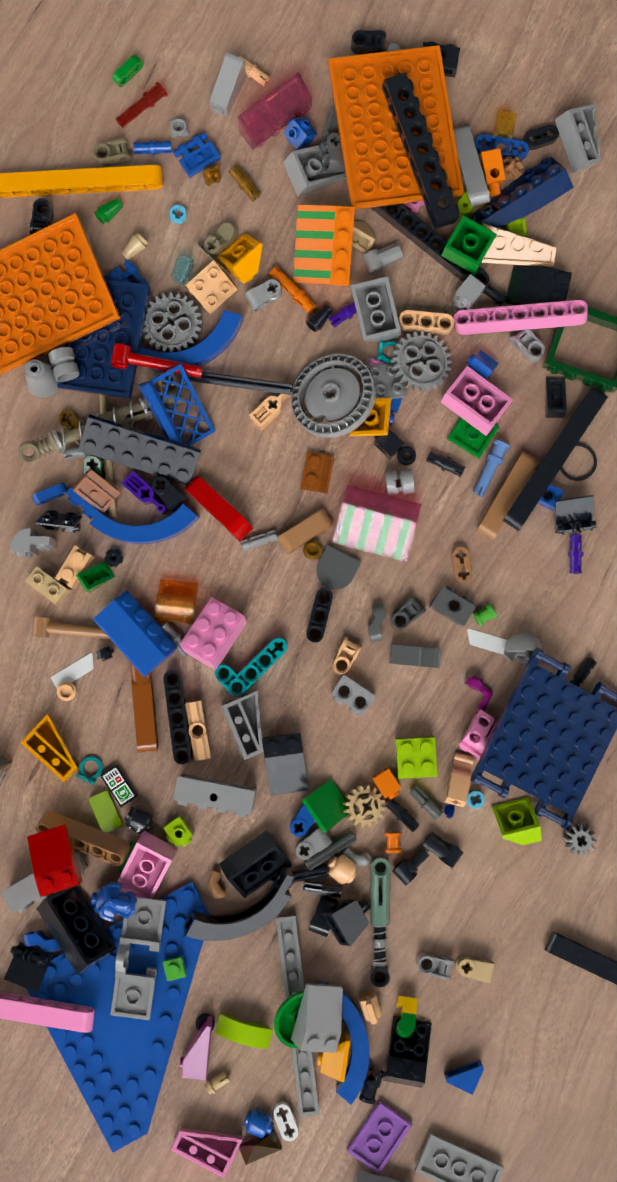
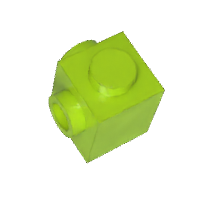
M182 815L163 828L167 833L166 838L171 845L175 844L176 847L182 845L184 847L192 841L191 837L194 835V832Z

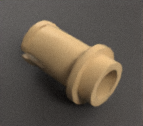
M222 1071V1073L210 1081L206 1080L207 1083L204 1086L210 1095L216 1094L218 1089L231 1082L229 1077H226L225 1071Z

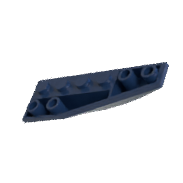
M553 157L546 158L536 167L525 171L522 176L501 191L502 195L492 198L490 202L486 203L468 218L480 225L485 223L499 227L541 209L574 187L566 168Z

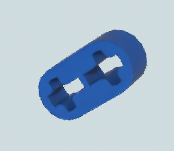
M60 483L32 495L35 506H39L66 495L68 488L66 483Z

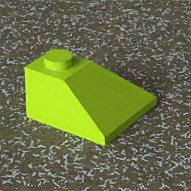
M529 797L492 806L503 839L520 845L542 841L541 826Z

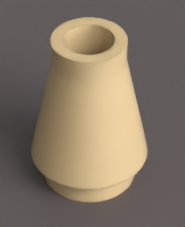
M137 232L135 235H132L121 253L127 260H130L146 249L148 242Z

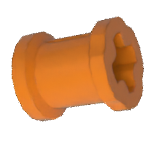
M384 832V836H386L385 852L401 853L400 836H402V832Z

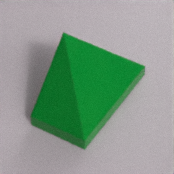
M105 561L76 575L85 591L89 593L115 577Z

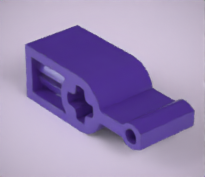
M134 471L121 483L143 504L149 505L153 503L161 514L167 512L166 507L156 501L154 490ZM143 493H149L150 498H144Z

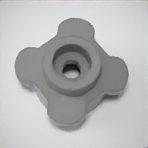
M186 119L170 121L172 128L170 135L172 138L177 136L185 138L189 135L187 131L188 121Z

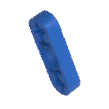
M486 134L479 135L475 140V147L479 154L489 151L492 142H494L492 150L497 149L496 146L500 143L506 146V151L501 152L502 158L510 156L514 159L517 156L522 161L529 152L528 144L520 140ZM482 141H485L484 148L481 147ZM510 145L513 146L511 153H509ZM518 147L522 148L523 152L521 154H518Z

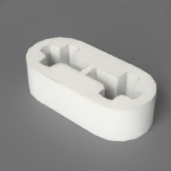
M284 1101L278 1102L274 1107V1118L283 1139L293 1141L298 1136V1124L291 1106ZM282 1107L283 1110H287L286 1119L283 1118L281 1113L278 1114L279 1108ZM287 1123L289 1124L291 1129L294 1128L292 1135H290L289 1132L285 1133L287 1129Z

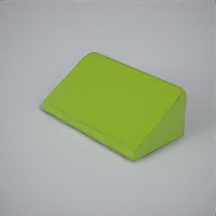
M109 790L88 798L101 831L108 833L123 826Z

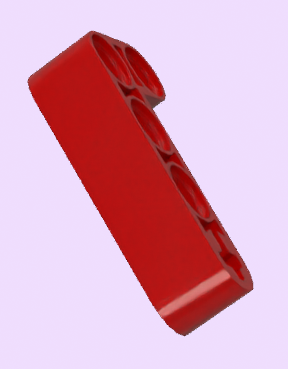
M198 475L185 488L239 542L253 529L239 512Z

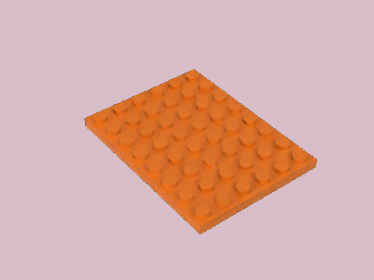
M440 45L328 58L329 75L351 207H355L356 210L423 201L382 90L384 79L406 73L408 79L412 80L413 93L419 99V109L421 115L424 114L426 118L427 131L432 134V145L434 150H437L439 153V163L446 172L445 180L447 185L451 187L453 197L463 196L464 190ZM398 95V97H399L400 99H402V100H405V99H406L405 96H403V95ZM404 113L408 118L413 117L410 113ZM411 131L413 135H419L417 131ZM419 148V149H418V151H419L420 153H422V154H425V153H426V151H425L424 149H422V148ZM429 166L424 167L428 172L433 171ZM431 184L433 189H439L438 185Z
M76 213L0 250V376L121 319L79 216Z

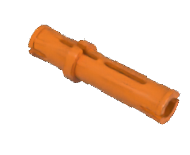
M278 266L270 271L269 275L280 283V286L293 298V302L298 303L307 314H310L317 305L305 295L306 292L298 288Z

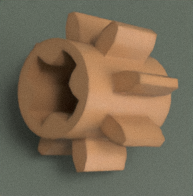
M509 156L502 161L505 180L509 178L516 180L522 175L524 165L517 156L514 159Z

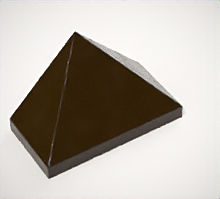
M274 1129L270 1134L266 1133L263 1138L256 1137L240 1144L239 1150L247 1165L282 1150V1146Z

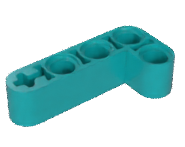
M275 638L239 674L227 665H220L215 671V677L232 695L240 696L286 653L287 643L282 638ZM282 642L283 651H276L274 654L277 657L274 659L267 650L270 648L273 651L276 648L274 644ZM263 655L270 657L271 661L267 666H263L260 663V658ZM222 668H226L229 671V676L226 679H222L219 676V671ZM250 668L256 670L257 675L254 679H248L246 676V671ZM235 682H240L243 686L242 691L239 693H235L232 689Z

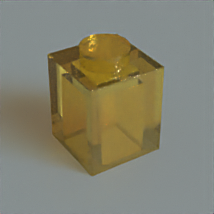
M498 110L493 136L512 139L517 113H512L510 110Z

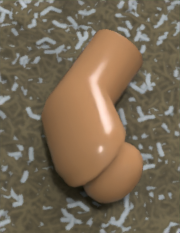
M212 870L208 888L215 899H223L226 896V890L221 888L218 883L221 872Z

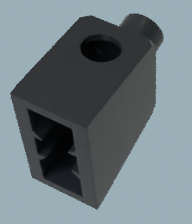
M347 899L322 913L339 945L351 946L368 926L369 921L364 913L370 909V905L364 899L359 903L356 900Z

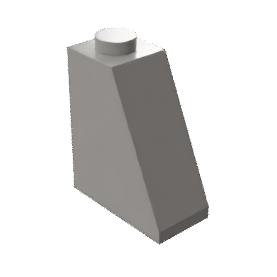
M228 52L224 57L209 101L214 113L225 116L229 115L246 78L244 59Z

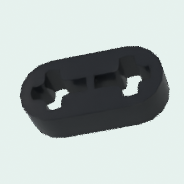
M554 125L543 126L527 132L523 141L528 144L529 150H536L554 144L559 136V131ZM548 131L550 134H554L552 138L546 136ZM530 137H532V139H536L534 144L532 143V141H529Z

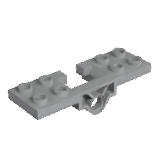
M136 896L135 913L127 919L124 918L122 935L115 962L116 978L110 1015L150 1020L157 968L147 967L146 975L127 973L131 943L150 946L149 951H160L167 900Z

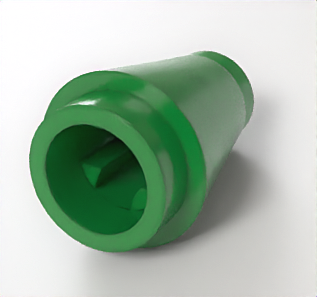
M115 198L98 206L94 213L102 224L109 223L120 209L123 208V205L118 198Z

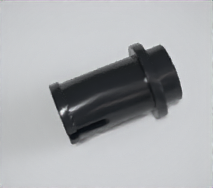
M491 283L483 291V294L496 302L495 305L499 304L501 306L507 298L505 292L502 293Z

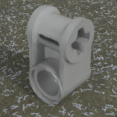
M270 279L248 290L244 295L252 310L256 312L273 301L278 300L282 290L277 280ZM271 287H273L274 289H276V292H275V293H273L272 291H270V288H271Z
M531 329L521 330L515 336L512 335L510 337L513 346L528 361L532 363L540 361L545 347ZM537 349L540 354L533 355L530 350Z
M319 827L297 844L296 855L299 859L307 860L333 842L326 832L323 833ZM302 845L309 847L307 855L299 853Z
M421 952L416 957V964L424 974H429L443 980H451L450 972L452 964H455V960L442 955ZM424 959H430V964L427 967L421 966V962Z

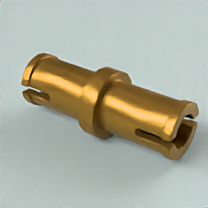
M238 164L234 165L233 168L237 171V174L232 168L228 173L239 184V189H243L251 201L254 202L257 199L252 193L254 192L258 198L261 196V193L252 184V179L244 174Z

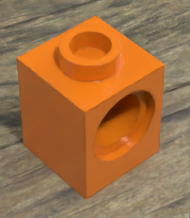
M388 767L372 777L385 799L387 797L392 799L399 794L398 790L401 787Z

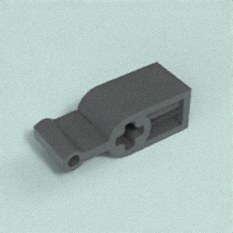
M391 644L389 664L440 668L441 649Z

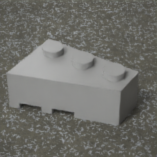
M597 104L567 110L555 119L572 173L588 170L601 161L599 138L596 136L598 121L595 120V110H597Z
M258 691L221 706L220 708L242 760H247L263 753Z

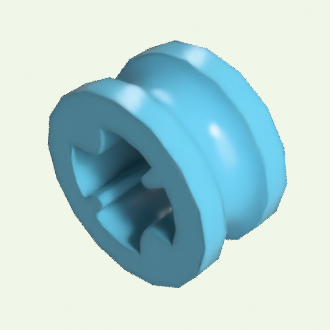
M175 205L170 209V219L173 223L181 224L185 221L186 210L183 206ZM176 211H181V214L183 216H180V218L178 219L175 218V214L173 213H176Z
M476 790L470 791L467 798L468 805L472 808L482 807L485 801L483 794ZM478 794L480 796L478 798L481 800L473 805L470 798Z

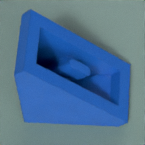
M481 1060L446 1072L444 1076L448 1084L473 1095L484 1067Z

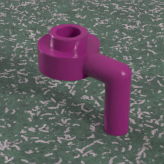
M475 675L472 678L467 677L464 684L484 695L477 709L485 711L493 696V691L482 684L483 680Z

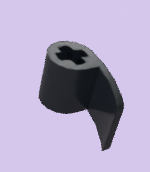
M325 895L320 897L308 930L327 938L330 927L322 913L339 904V901Z

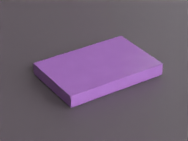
M379 1100L346 1150L377 1174H380L413 1124Z

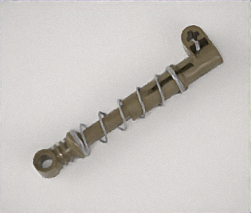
M161 370L160 372H158L156 376L162 374L165 371ZM172 373L170 381L178 383L176 376ZM159 380L156 384L159 392L163 393L165 383ZM175 385V388L167 390L166 394L176 397L179 386ZM181 392L179 398L184 399ZM143 396L138 398L139 401L137 402L130 401V404L118 409L113 407L112 411L101 415L97 413L96 416L132 427L133 423L137 421L152 419L154 414ZM165 397V408L172 409L175 399ZM178 400L176 407L185 404V402ZM80 419L79 427L68 430L66 426H62V433L54 429L49 431L46 438L42 436L41 440L36 438L37 441L22 442L18 449L20 458L24 462L31 463L41 458L42 454L43 456H46L45 453L49 455L50 451L53 453L64 452L65 445L75 441L80 445L77 440L82 439L86 423ZM30 447L34 449V453L31 456L24 455L23 451L25 448Z

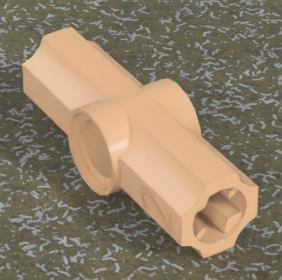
M202 701L185 703L194 760L211 758ZM196 725H200L203 728L201 736H196L193 732Z

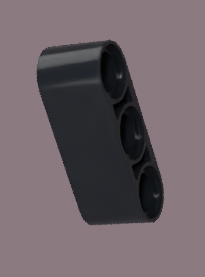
M327 588L319 589L315 596L306 633L307 639L312 643L320 642L324 636L333 600V594ZM320 593H328L330 599L327 602H321L319 600ZM323 611L325 613L324 620L317 621L314 618L315 612ZM313 629H317L321 633L320 638L317 640H313L309 636L310 631Z

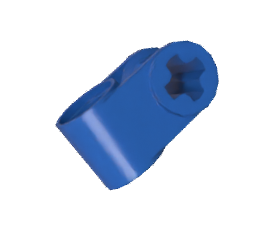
M304 803L290 823V831L296 837L305 835L315 822ZM303 823V831L295 832L294 824Z

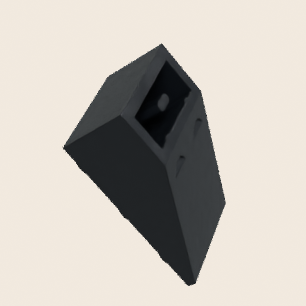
M393 1016L383 1081L422 1088L426 1080L432 1023L416 1020L415 1029L409 1037L403 1038L396 1031L400 1017Z

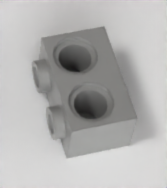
M471 274L455 293L452 303L458 311L472 309L484 291L485 285Z
M344 674L331 692L334 696L332 700L340 705L344 702L350 706L348 710L356 716L359 713L364 715L376 697ZM343 685L347 686L350 690L346 697L340 696L338 692L339 688ZM358 696L364 697L366 701L365 705L360 708L355 705V699Z

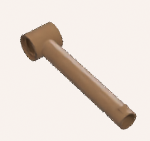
M33 617L31 636L49 638V634L110 639L97 626L53 623L51 618Z

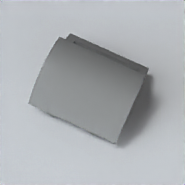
M31 528L19 531L13 537L10 544V551L16 553V556H20V558H32V555H38V549L40 551H51V548H57V540L49 536H39V533Z

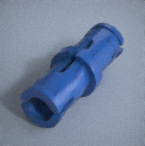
M150 140V142H133L134 155L151 154V156L160 153H172L171 141L159 142Z

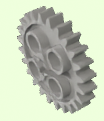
M170 292L169 297L162 293V299L155 296V303L149 301L151 308L147 307L143 334H147L145 336L146 341L151 340L150 346L152 347L156 344V350L159 351L163 348L164 353L168 349H170L171 353L175 349L180 352L182 347L187 350V344L194 346L193 338L199 340V336L196 333L202 332L198 326L203 325L201 320H197L202 316L201 313H196L199 309L198 306L193 307V300L187 303L188 298L186 295L181 299L180 293L173 297L172 292ZM178 307L180 310L177 314L170 313L171 309ZM157 317L164 318L161 323H154V320ZM172 320V322L175 323V325L171 326V324H169V321ZM183 323L189 324V328L186 330L180 329V326ZM166 333H173L171 339H164Z
M414 331L411 336L407 334L405 339L401 338L399 340L400 344L397 343L394 348L396 350L392 352L394 358H392L391 362L396 365L392 367V370L398 371L395 377L401 376L399 383L406 382L405 388L411 385L412 391H415L418 387L420 393L424 389L430 392L432 388L436 390L439 387L438 384L442 385L444 380L449 377L447 373L452 369L448 366L452 364V361L447 359L451 354L445 352L448 346H441L444 342L443 340L437 342V335L431 338V332L424 336L423 331L419 335ZM425 348H428L431 354L426 353ZM407 351L411 352L414 358L409 357ZM430 366H433L436 372L431 371ZM412 369L416 370L419 376L414 375Z

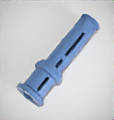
M500 440L494 441L493 450L487 455L488 462L473 490V493L477 495L481 488L478 495L480 497H484L498 465L503 464L502 459L506 451L510 449L508 444Z

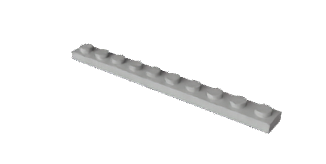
M296 914L276 917L286 999L297 992L305 990ZM292 1048L300 1117L319 1115L312 1052Z

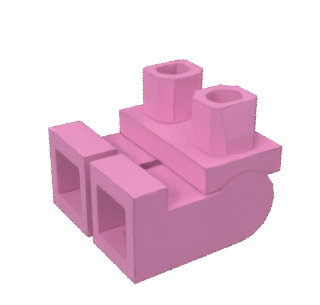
M480 710L473 717L468 730L460 741V749L470 752L479 761L498 721L493 724L495 719L483 710ZM480 718H485L488 723H486L485 721H483V720L480 719Z

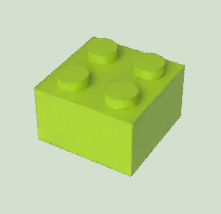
M435 737L395 739L398 779L438 777Z

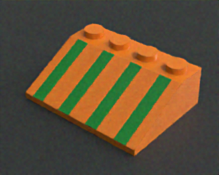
M298 205L293 271L294 283L349 287L355 207Z

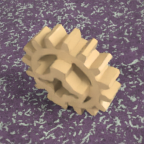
M365 785L363 789L362 786H357V790H350L352 795L345 796L348 802H343V805L347 806V809L343 812L349 813L346 819H353L352 825L359 823L360 828H364L365 825L370 828L372 823L378 824L377 818H383L380 812L386 810L381 807L385 800H380L382 794H376V788L370 789L369 785ZM366 793L362 798L357 797L360 794ZM366 815H371L370 818L362 820Z

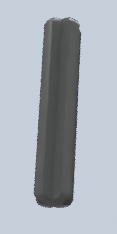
M352 831L348 832L322 851L305 860L306 867L309 870L314 869L356 842L357 838Z

